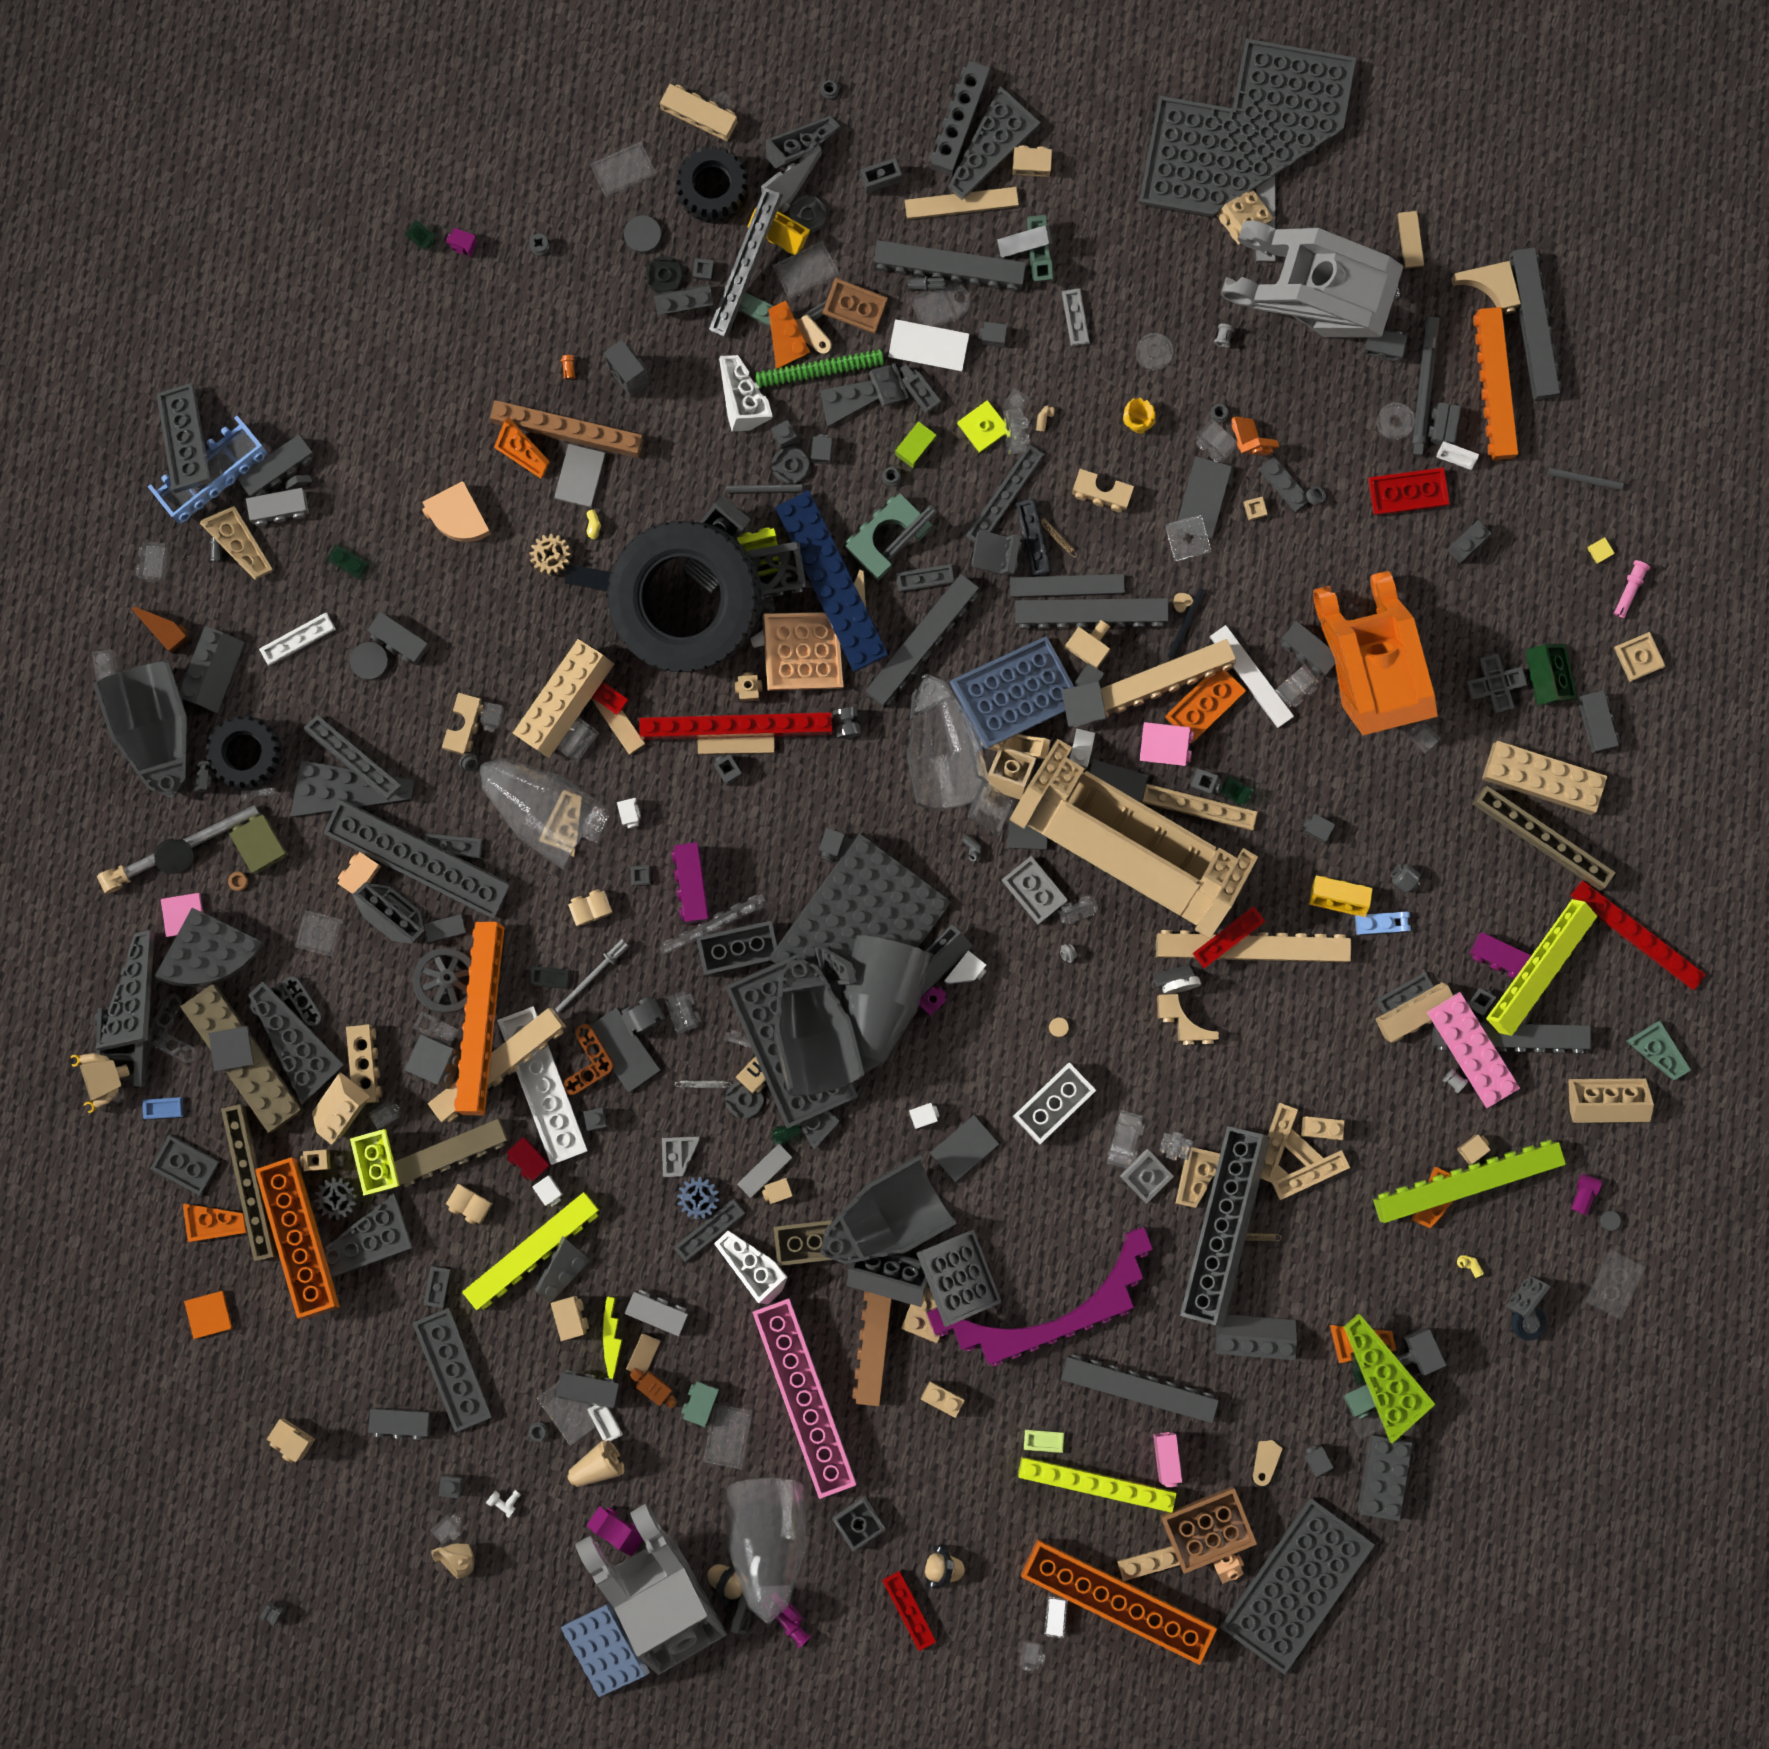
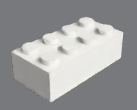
M1069 1062L1012 1117L1040 1145L1096 1090Z

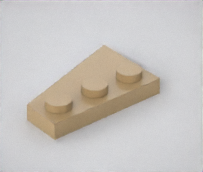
M1187 1147L1176 1204L1197 1207L1209 1182L1215 1176L1220 1157L1219 1153Z

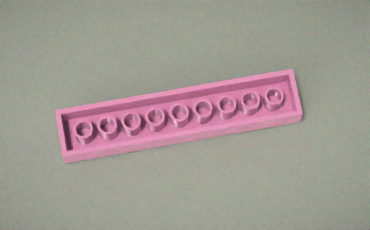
M790 1298L753 1311L752 1313L819 1499L856 1486L852 1469Z

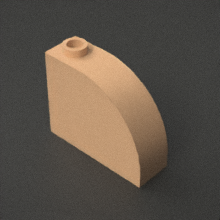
M463 481L423 501L425 508L422 510L426 518H431L439 531L448 538L459 542H474L491 535Z

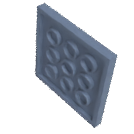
M607 1603L561 1627L565 1638L572 1647L598 1697L650 1673L646 1664L637 1657L611 1603Z

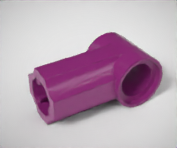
M1583 1173L1577 1183V1193L1571 1209L1588 1215L1594 1196L1596 1197L1599 1193L1602 1181Z

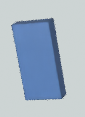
M182 1097L142 1100L143 1119L183 1117Z

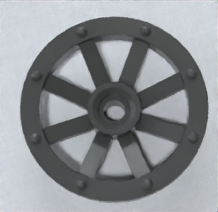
M449 948L436 949L424 955L417 963L412 978L414 993L418 1000L428 1009L438 1013H454L465 1008L468 995L462 1001L457 1002L453 986L467 994V986L456 979L469 976L470 958L460 951ZM440 957L453 958L448 969L445 968ZM434 959L440 972L424 968V966ZM458 960L468 969L456 973L453 972ZM420 974L434 977L436 980L421 986ZM447 976L450 980L445 981L443 977ZM438 986L437 994L434 1000L431 1001L424 994V991ZM444 990L448 991L452 1005L438 1004Z

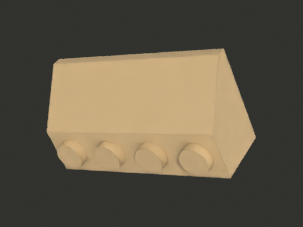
M1646 1078L1569 1079V1107L1573 1123L1651 1121L1654 1104Z

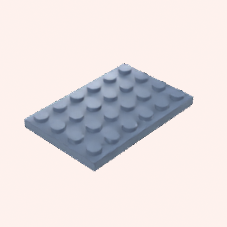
M1047 636L950 681L955 694L985 749L1066 712L1061 690L1074 687Z

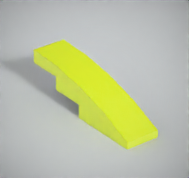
M608 1296L603 1321V1345L608 1376L610 1379H613L623 1339L615 1338L619 1318L612 1317L616 1298Z

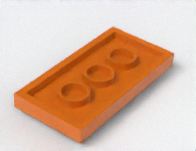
M1220 670L1215 672L1214 676L1204 678L1165 716L1172 725L1191 727V731L1194 732L1193 742L1246 692L1227 671Z

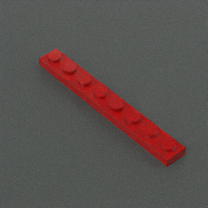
M1583 880L1570 895L1574 900L1586 902L1601 921L1691 990H1695L1705 977V974Z

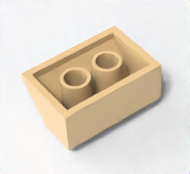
M341 1072L312 1112L316 1132L331 1145L345 1134L370 1098L369 1095Z

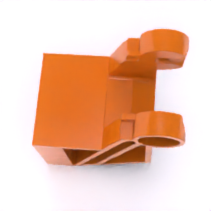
M1389 571L1371 575V589L1377 607V614L1354 620H1345L1340 613L1336 594L1331 592L1330 586L1313 590L1315 609L1321 622L1322 631L1335 659L1342 707L1362 735L1438 717L1435 695L1414 617L1398 599L1395 583Z

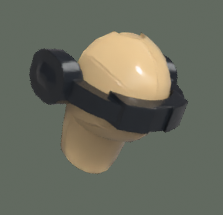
M934 1545L933 1550L938 1553L930 1555L927 1560L925 1574L931 1581L927 1580L926 1586L940 1589L946 1583L961 1579L965 1568L962 1561L950 1556L948 1547Z
M736 1562L732 1567L717 1564L710 1568L708 1571V1581L717 1591L718 1601L732 1606V1600L738 1599L746 1586V1578L742 1573L748 1572L749 1568Z

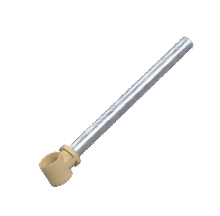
M253 805L183 840L193 848L248 821L254 815H260L257 807ZM154 854L127 867L120 865L117 870L109 869L97 875L104 893L110 894L121 889L123 883L131 882V877L156 866Z

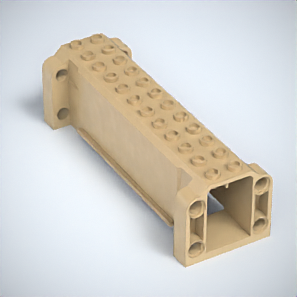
M1057 739L1025 790L1009 820L1025 829L1026 825L1182 916L1197 925L1195 928L1197 932L1210 939L1232 907L1258 856L1244 848L1237 858L1221 848H1218L1216 851L1215 846L1088 771L1084 773L1085 768L1067 758L1072 747Z

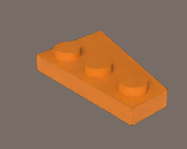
M786 300L769 308L773 351L777 369L810 353Z

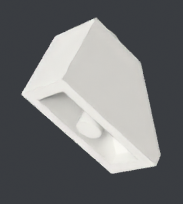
M1076 729L1069 759L1086 770L1095 733Z
M968 951L944 982L946 984L972 982L976 978L980 980L986 973L984 969L986 964Z

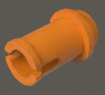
M563 355L561 359L564 379L566 380L576 378L574 368L576 359L573 355Z

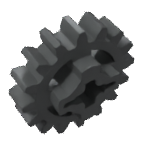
M332 1178V1183L329 1180H325L326 1186L319 1185L321 1192H315L319 1199L314 1201L320 1203L317 1210H324L322 1216L329 1214L328 1218L333 1219L335 1215L336 1219L340 1220L341 1215L345 1218L348 1217L347 1211L354 1212L351 1207L352 1205H357L353 1200L358 1195H353V1192L356 1190L355 1187L349 1188L351 1182L348 1181L344 1184L343 1178H340L339 1182H337L336 1178ZM339 1186L343 1187L348 1194L341 1192ZM330 1188V1193L327 1196H324L326 1191ZM335 1193L337 1196H340V1200L337 1201V1204L336 1201H332V1197H335ZM345 1201H348L347 1206L342 1210V1205ZM328 1203L332 1206L333 1211L329 1210L325 1204Z

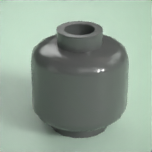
M1408 864L1398 865L1391 874L1392 883L1405 893L1411 890L1415 891L1420 885V873Z

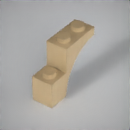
M1017 734L988 749L998 751L1001 745L1038 759H1045L1049 752L1051 740ZM979 738L977 745L984 747Z
M1178 994L1157 996L1158 1019H1163V1022H1174V1019L1177 1018L1178 1042L1183 1041V1045H1194L1195 1041H1202V1044H1214V1040L1219 1039L1217 1031L1202 1029L1186 1017L1181 1009Z

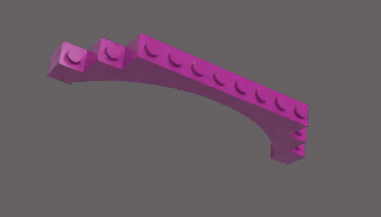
M1140 1227L1124 1233L1125 1241L1120 1256L1104 1283L1083 1304L1053 1321L1024 1328H996L963 1319L945 1327L936 1307L926 1311L932 1331L935 1335L939 1334V1337L949 1334V1329L953 1328L961 1350L965 1349L966 1352L977 1348L976 1344L979 1343L986 1363L997 1366L1002 1364L1003 1359L1007 1357L1011 1359L1017 1358L1022 1355L1021 1352L1025 1350L1029 1352L1035 1351L1040 1348V1344L1045 1342L1049 1345L1057 1342V1338L1063 1335L1065 1338L1075 1335V1331L1082 1328L1085 1331L1093 1328V1323L1098 1321L1102 1324L1112 1320L1111 1316L1119 1314V1316L1130 1313L1129 1309L1134 1307L1125 1285L1132 1287L1139 1284V1280L1143 1279L1135 1256L1142 1258L1149 1255L1148 1251L1152 1250L1145 1228Z

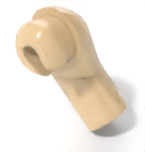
M1044 406L1038 414L1037 431H1045L1047 416H1054V407Z

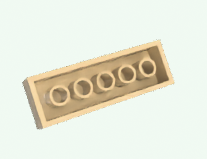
M577 639L513 734L550 758L614 666V663Z
M1500 741L1493 743L1482 777L1484 781L1589 815L1597 812L1607 779L1606 775Z

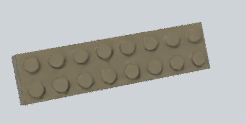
M211 984L180 1006L210 1050L208 1033L245 1027L221 990L214 984ZM249 1032L254 1065L225 1071L267 1132L274 1133L302 1113L304 1109Z

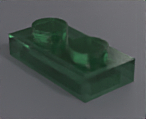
M337 544L334 545L326 558L327 562L360 580L369 565L368 562Z

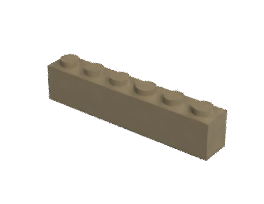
M496 1119L395 1161L394 1165L399 1185H404V1187L415 1184V1179L422 1177V1180L433 1176L432 1172L440 1170V1172L447 1171L456 1162H458V1165L470 1161L468 1157L473 1155L480 1157L487 1154L486 1150L494 1147V1150L504 1147L505 1142L509 1140L501 1120Z

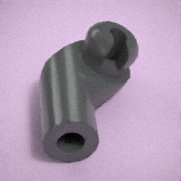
M967 834L962 842L969 847V860L977 862L981 858V845Z

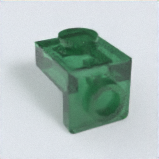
M414 220L404 233L420 249H429L435 242L433 238L436 234L430 232L418 220Z
M1228 776L1220 794L1233 803L1244 806L1251 799L1253 789Z

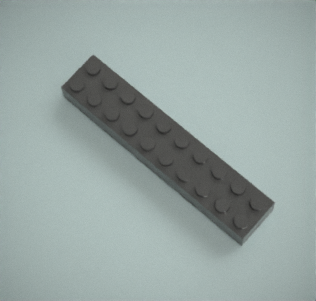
M1227 1126L1180 1316L1224 1327L1270 1142V1137Z

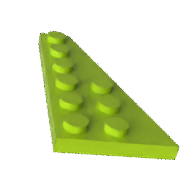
M1357 1314L1344 1326V1329L1390 1443H1394L1427 1413L1435 1403L1364 1318Z

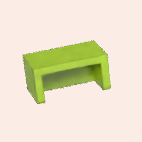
M918 421L895 450V455L914 468L915 462L932 441L936 440V434Z

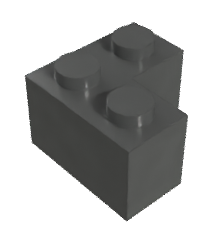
M826 828L819 847V854H821L823 859L833 862V859L840 860L854 839L845 837L843 833Z

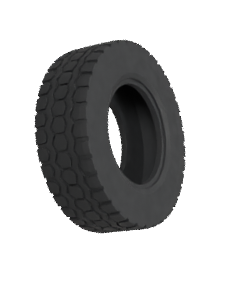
M673 521L645 530L637 535L634 540H631L625 546L626 548L622 550L612 568L613 572L610 574V585H608L607 592L609 598H607L608 608H610V618L613 620V626L616 632H618V636L626 644V647L632 653H635V656L647 664L662 670L693 672L716 666L728 660L748 641L759 619L762 590L759 574L756 571L757 568L754 562L751 560L748 552L733 536L710 524L695 521ZM681 556L691 557L704 563L714 573L721 591V604L716 618L707 629L694 636L678 635L664 628L654 616L649 600L650 585L656 572L668 561Z

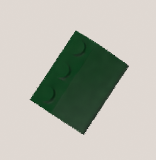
M1543 644L1526 650V661L1530 668V679L1533 683L1534 697L1537 705H1550L1577 699L1565 644Z

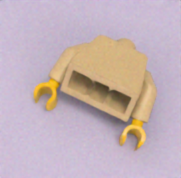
M90 1053L72 1055L70 1057L77 1058V1063L72 1064V1066H80L90 1100L84 1103V1106L87 1104L92 1106L88 1113L110 1103L118 1094V1087L121 1086L119 1078L130 1075L127 1064L115 1067L114 1061L109 1060L104 1055Z

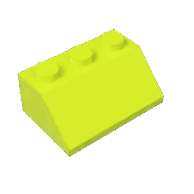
M386 1129L350 1139L363 1195L375 1194L399 1186Z

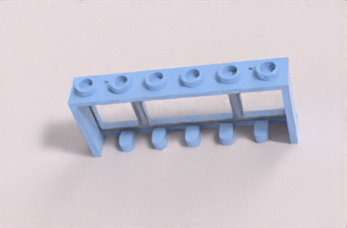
M238 416L235 419L240 424L232 431L224 427L221 432L225 437L217 443L213 439H209L206 442L210 448L206 451L210 483L174 493L170 477L165 474L161 478L165 484L157 491L151 484L148 486L179 525L187 521L197 510L202 509L211 499L217 497L226 487L232 485L238 476L247 473L251 467L261 462L268 455V452Z

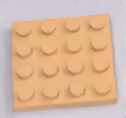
M776 613L762 615L768 691L843 688L840 642L826 613Z

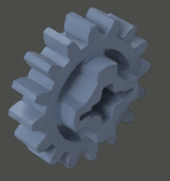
M699 1177L696 1182L694 1178H691L690 1184L685 1181L686 1187L679 1188L682 1191V1195L679 1194L677 1197L681 1198L682 1201L678 1205L684 1206L681 1210L682 1212L688 1211L687 1217L694 1214L695 1219H698L699 1215L704 1219L705 1213L712 1215L711 1208L717 1209L714 1202L719 1201L718 1198H715V1195L719 1192L713 1191L715 1184L709 1186L708 1179L702 1182V1177ZM696 1185L695 1191L687 1194L688 1189ZM703 1186L709 1190L711 1196H707L703 1192ZM699 1191L700 1196L703 1197V1200L699 1201L697 1207L696 1200H693V1196H696L697 1192ZM685 1200L693 1204V1210L687 1206ZM704 1203H710L705 1210L701 1211V1206Z

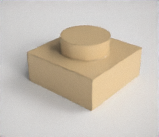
M1263 497L1244 501L1243 504L1248 521L1268 515Z

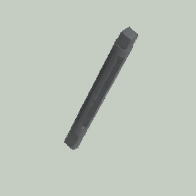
M1438 317L1426 318L1412 441L1414 445L1413 456L1422 457L1423 447L1426 445L1440 321Z

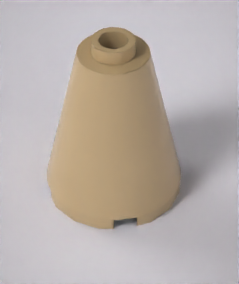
M606 1439L601 1441L569 1469V1482L576 1487L621 1476L624 1474L623 1462L619 1463L617 1459L620 1456L618 1450L611 1441H606Z

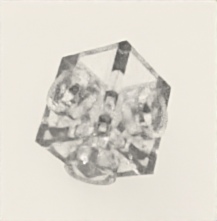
M1173 1131L1172 1135L1164 1133L1159 1152L1165 1153L1166 1158L1177 1161L1178 1157L1188 1160L1194 1141L1183 1138L1184 1134Z

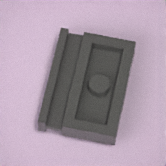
M896 364L873 369L869 372L882 407L896 404L903 400L906 401L909 398Z
M200 761L195 765V768H198V772L195 773L193 793H203L207 790V787H210L211 775H208V770H205V767L209 765L207 761Z

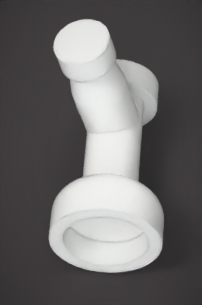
M495 1490L486 1504L489 1506L496 1505L509 1518L516 1509L513 1505L521 1494L515 1490L505 1503L499 1498L500 1494Z

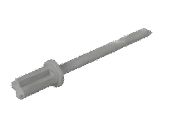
M621 939L607 954L604 953L603 955L606 959L555 1010L560 1013L610 962L615 965L616 959L629 945Z

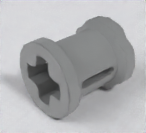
M1219 324L1218 336L1214 343L1217 346L1229 348L1231 345V335L1234 333L1235 328L1228 324Z
M1455 1068L1451 1069L1442 1080L1450 1084L1456 1093H1459L1468 1083L1467 1079H1463L1456 1073Z

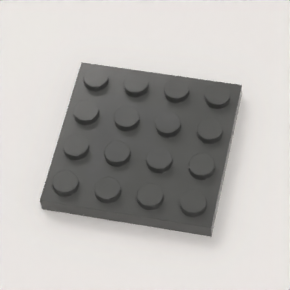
M974 1229L917 1252L945 1327L1001 1303Z

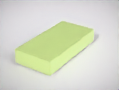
M1025 1430L1024 1450L1063 1453L1064 1433Z

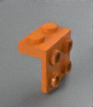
M1244 417L1232 418V429L1236 434L1237 446L1241 453L1266 456L1272 454L1274 449L1279 448L1277 440L1259 438L1253 419Z

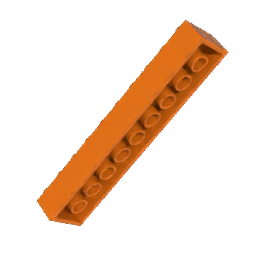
M1039 1539L1036 1540L1020 1574L1022 1578L1198 1665L1201 1664L1217 1630L1214 1625Z

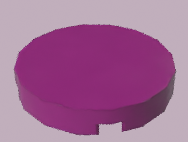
M775 1591L771 1595V1600L774 1603L776 1601L779 1603V1609L791 1621L799 1624L803 1620L801 1614L779 1592Z

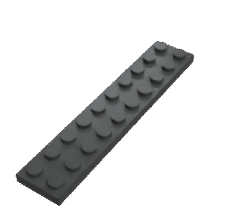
M342 799L338 800L323 833L493 919L496 918L511 885Z

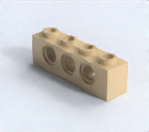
M369 1024L346 1027L351 1081L370 1096L366 1104L379 1102V1098L382 1097L381 1086L377 1084V1079L380 1078L379 1067H376L375 1059H378V1050L374 1048L373 1041L376 1040L375 1028L372 1029V1025ZM361 1040H365L367 1048L361 1051L358 1044ZM367 1059L369 1066L367 1069L362 1070L360 1063L362 1060ZM366 1078L371 1081L368 1089L362 1087V1081Z

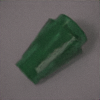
M798 1124L790 1128H786L785 1125L775 1126V1129L771 1130V1135L775 1145H782L801 1135Z

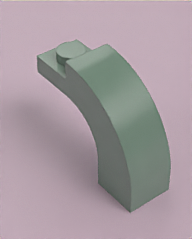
M1046 215L1027 217L1028 230L1047 225ZM1044 246L1030 250L1029 258L1033 280L1053 279L1049 247Z

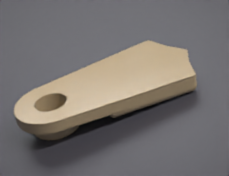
M809 315L796 320L807 344L819 353L824 354L830 351L832 346L830 339ZM822 341L826 343V347L822 346Z
M1273 1440L1258 1442L1253 1480L1259 1486H1265L1270 1482L1282 1452V1447ZM1260 1473L1265 1475V1479L1262 1481L1258 1478Z

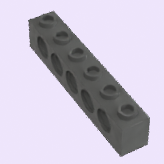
M968 61L967 67L963 66L960 77H962L961 83H957L954 94H956L955 100L950 101L948 111H950L948 118L945 117L941 128H944L942 135L938 134L936 139V152L932 151L929 159L932 170L950 176L953 175L989 77V67L972 61ZM969 81H972V82H974L976 85L973 86V87H970V86H968L966 83L969 82ZM966 98L970 102L963 104L960 100ZM960 115L964 119L961 121H957L954 119V117ZM950 132H954L957 134V136L955 138H950L948 134ZM948 149L951 151V153L949 155L942 154V150Z

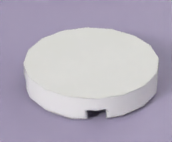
M1197 976L1190 977L1189 981L1179 979L1169 982L1162 989L1165 995L1175 994L1196 988L1201 985V982Z

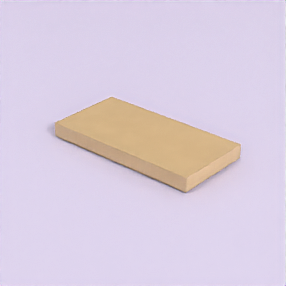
M774 737L698 739V755L774 753Z

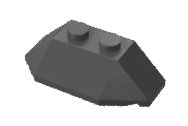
M365 882L353 893L352 896L363 918L390 940L412 944L424 932L420 910L393 888Z

